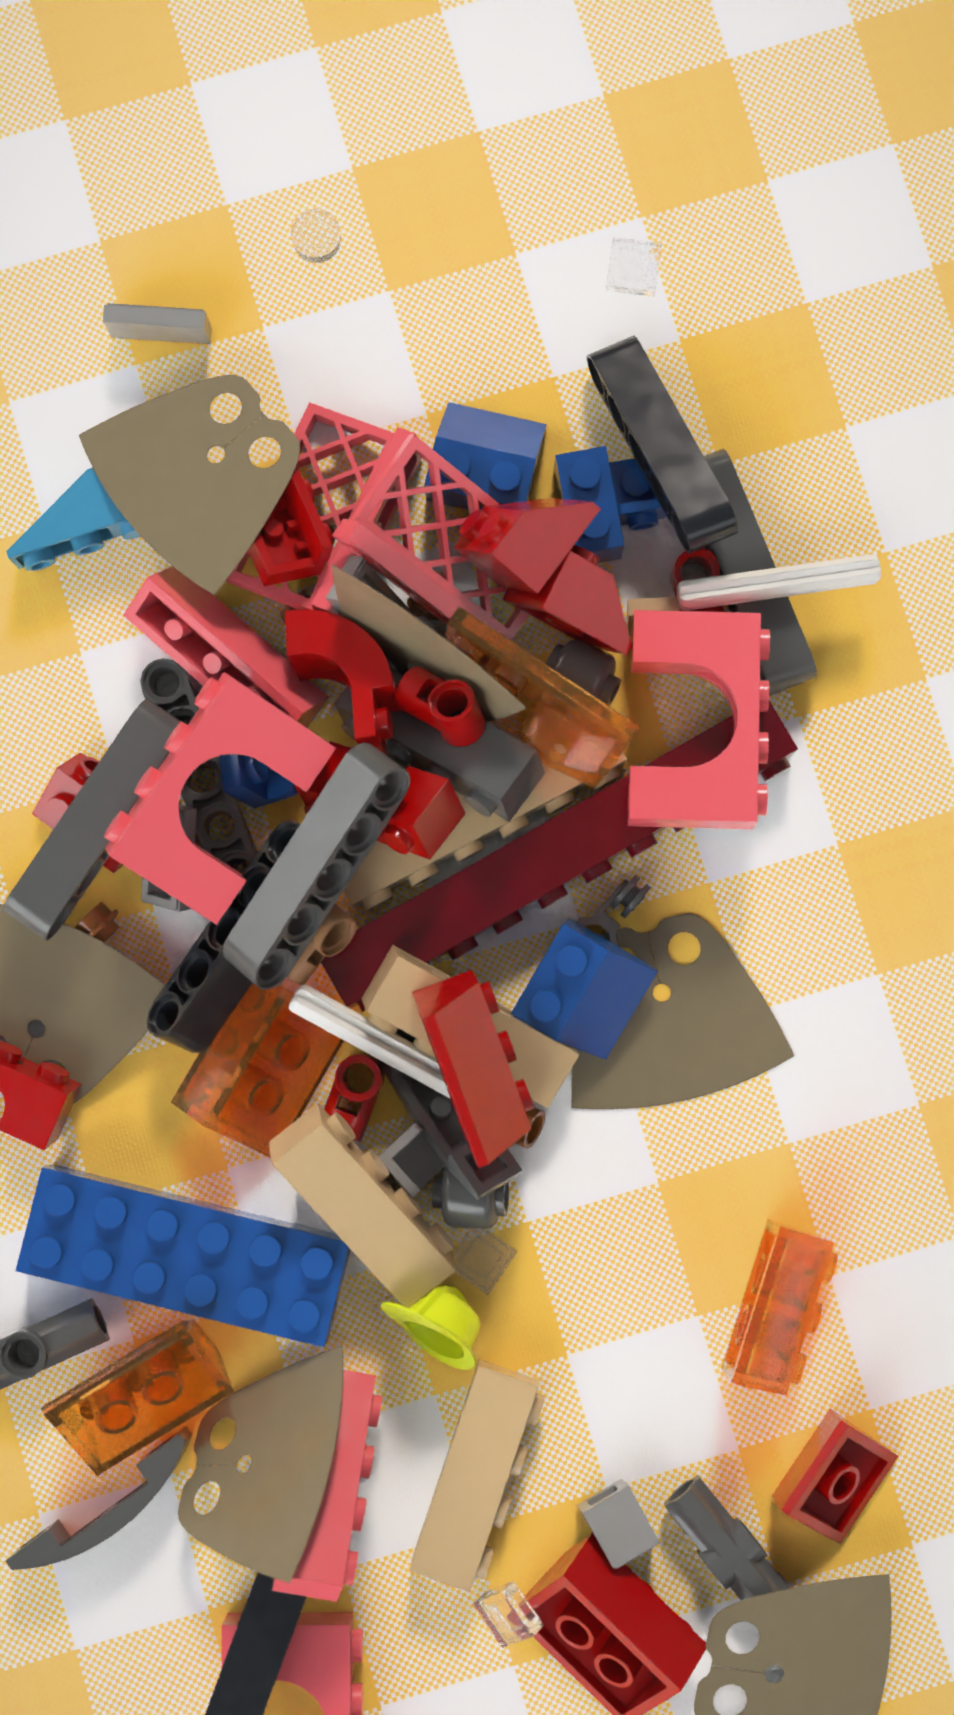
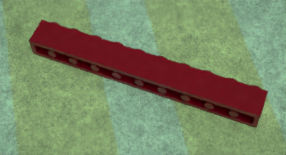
M770 700L768 712H759V732H768L769 738L767 764H759L758 775H761L764 782L789 769L791 765L787 758L791 757L798 750ZM733 715L645 766L693 767L713 760L727 748L732 740L734 730ZM629 775L359 928L344 950L337 955L325 957L321 964L345 1006L351 1009L358 1005L361 1011L365 1012L366 1009L361 998L392 945L429 965L447 953L452 961L479 946L475 939L478 935L492 927L496 934L499 935L522 922L524 919L520 911L538 902L541 909H545L566 897L568 892L564 886L581 876L586 884L611 871L613 867L609 860L627 851L630 857L634 858L658 843L654 835L667 827L627 826ZM673 827V829H674V831H675L676 833L679 832V831H681V830H683V829H685V828Z

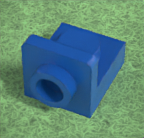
M635 458L609 462L620 524H628L629 530L632 531L650 529L659 525L658 520L665 519L666 515Z
M239 754L219 756L223 792L254 809L298 794L294 786L295 784L257 759Z

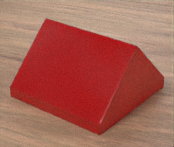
M830 1408L772 1494V1497L779 1508L789 1517L841 1544L899 1456Z

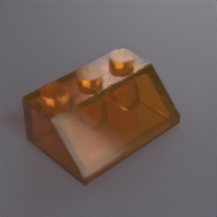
M252 983L213 1041L198 1054L171 1103L204 1127L271 1158L269 1141L301 1117L344 1040L291 1012L289 1004L295 993L293 990L282 984L269 990H261Z
M767 1219L721 1365L722 1371L731 1383L786 1396L791 1383L799 1384L807 1358L806 1354L800 1353L806 1332L810 1334L815 1333L822 1313V1304L816 1302L822 1282L829 1284L832 1280L838 1261V1253L832 1252L833 1241Z
M195 1319L184 1320L45 1404L41 1409L47 1420L90 1469L99 1476L234 1392L218 1348Z

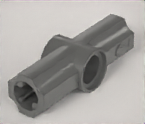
M90 1298L0 1339V1390L23 1379L32 1378L45 1369L109 1341L107 1323L94 1299ZM20 1339H29L38 1347L39 1359L35 1365L25 1364L18 1357L16 1349Z
M699 1475L686 1480L664 1502V1506L671 1517L699 1548L697 1553L724 1588H731L741 1601L754 1596L791 1588L781 1574L765 1558L768 1554L738 1517L734 1519Z

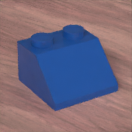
M448 402L435 438L433 450L499 504L529 501L547 424ZM429 467L424 486L431 485ZM440 473L441 483L451 482ZM460 488L442 490L444 505L469 510L467 494ZM432 492L425 493L426 501L433 502Z
M569 918L562 924L511 1014L555 1041L606 1060L659 970Z

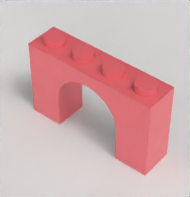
M634 610L631 673L688 674L709 681L727 699L733 714L734 730L732 740L727 748L716 758L705 764L693 767L630 766L627 826L753 830L758 822V816H766L768 787L767 784H758L759 764H767L769 738L768 732H759V712H768L769 681L760 680V661L769 660L770 629H761V613Z
M223 673L218 681L211 677L205 683L194 701V704L200 707L188 725L180 722L173 730L164 746V749L169 751V754L158 770L151 766L144 773L134 790V793L140 797L128 814L121 810L116 815L104 835V838L109 840L105 849L110 857L216 925L245 884L246 879L240 872L195 844L185 834L179 817V800L188 777L197 767L209 759L221 755L239 754L257 759L307 792L336 749L330 743L226 673Z
M243 1612L227 1613L222 1624V1666ZM301 1612L276 1678L279 1681L296 1684L308 1691L318 1701L325 1715H363V1683H354V1662H363V1629H354V1612Z

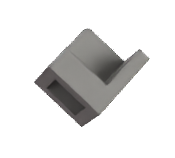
M416 1122L378 1156L386 1166L391 1179L400 1188L403 1187L411 1197L416 1195L428 1181L445 1167V1164L422 1135V1128Z
M622 1479L576 1505L613 1568L623 1566L660 1544L630 1486Z

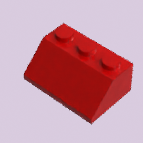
M469 970L413 991L412 995L463 1135L477 1167L481 1168L489 1165L531 1130L526 1111L534 1109V1105L524 1079L514 1082L508 1064L517 1061V1057L507 1031L497 1033L491 1015L500 1012L491 985L489 981L479 984L473 971Z
M593 1532L567 1550L509 1613L612 1715H643L680 1693L707 1649L706 1642L693 1631L690 1624L680 1618L654 1592L648 1583L641 1580L626 1564L619 1568H613L610 1565Z

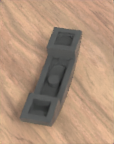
M399 1028L395 1033L412 1043L415 1040L414 1036ZM378 1059L384 1073L414 1123L416 1122L422 1128L421 1133L449 1171L477 1200L522 1174V1168L509 1149L505 1150L489 1165L478 1168L463 1135L451 1099Z
M187 1426L183 1427L138 1462L136 1467L146 1479L144 1483L71 1536L61 1521L57 1519L10 1555L5 1561L11 1570L31 1569L58 1563L84 1553L116 1534L150 1503L176 1469L192 1436Z

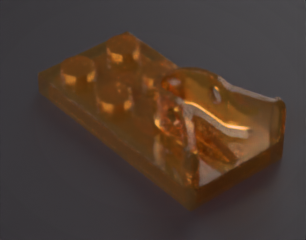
M460 606L447 623L444 637L447 641L493 676L515 698L518 699L521 695L535 704V707L518 730V733L526 744L537 749L541 761L548 768L559 771L586 784L588 787H596L612 769L639 729V726ZM554 744L563 745L566 753H558L554 749Z

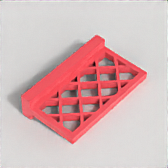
M309 402L294 432L300 443L297 466L301 468L311 463L319 480L318 483L311 485L314 497L324 493L331 513L321 516V521L326 522L328 526L336 523L338 527L343 519H350L408 435H416V433L399 427L393 433ZM317 421L337 429L340 437L339 440L312 450L308 438ZM343 431L349 432L351 435L345 437ZM369 440L384 445L378 459L361 466H357L350 449ZM304 446H305L307 452L301 454V452H302V450H303V448H304ZM345 450L352 469L324 480L317 461ZM415 452L404 467L406 489L422 459ZM370 475L366 484H364L362 478ZM357 480L362 491L357 502L336 510L329 491ZM395 481L387 492L396 491ZM397 498L381 500L368 519L382 530H387L398 509ZM337 541L329 554L323 572L317 575L319 580L310 598L291 592L287 582L281 583L283 588L275 585L263 586L260 576L255 578L242 573L248 558L251 557L249 550L226 582L295 609L319 610L343 617L326 599L334 584L331 564L342 570L349 556L357 555Z
M409 434L349 520L343 519L332 534V537L358 557H363L373 569L459 636L469 641L473 647L486 657L505 662L516 647V644L512 642L513 638L529 615L515 607L514 612L505 625H502L492 617L490 595L506 592L507 588L500 586L489 587L487 576L478 568H476L478 589L461 592L454 587L451 564L467 562L468 560L462 555L450 557L447 527L462 525L468 517L445 519L442 490L460 488L466 493L469 516L479 509V505L484 507L499 505V503L416 435ZM415 452L428 462L431 485L406 489L404 467ZM440 473L451 482L441 483ZM395 481L396 491L387 492ZM432 492L435 522L411 526L407 496ZM397 498L400 528L382 530L368 519L381 500ZM436 529L440 558L422 561L415 556L412 533ZM402 535L403 545L391 536ZM441 566L442 576L431 567ZM479 597L480 606H478L470 598Z

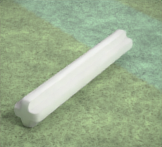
M869 554L681 581L677 586V600L680 609L688 611L872 585L881 579L880 561L877 555Z
M301 985L297 988L289 1004L291 1012L450 1098L435 1057L423 1052L412 1042L401 1036L380 1029L371 1023L368 1018L308 985Z

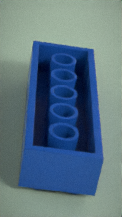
M53 1164L41 1168L15 1271L324 1348L330 1337L351 1249L335 1233Z

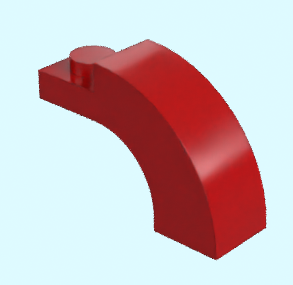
M308 609L285 611L287 657L300 681L329 679L348 687L352 692L354 738L357 745L370 743L387 755L386 739L393 738L394 736L391 712L400 711L401 709L396 707L394 702L398 683L380 646L359 625L339 615Z

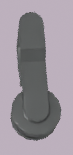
M635 875L630 881L624 879L593 917H580L576 922L584 927L587 925H600L609 933L610 942L619 947L616 930L621 924L605 912L606 908L610 906L615 909L619 904H622L624 910L620 915L625 919L641 903L652 887L646 884L643 888H638L637 882L641 879L638 875Z

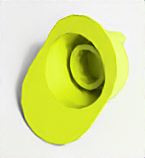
M440 1285L409 1308L391 1302L381 1303V1309L402 1326L415 1344L427 1354L457 1369L469 1370L474 1368L476 1359L472 1349L479 1333L481 1322L461 1291L456 1287Z

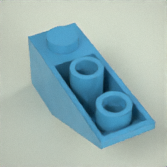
M92 467L87 469L6 553L8 559L18 569L26 568L27 571H37L55 564V557L73 551L75 555H86L102 549L104 541L123 536V539L126 540L141 536L118 510Z

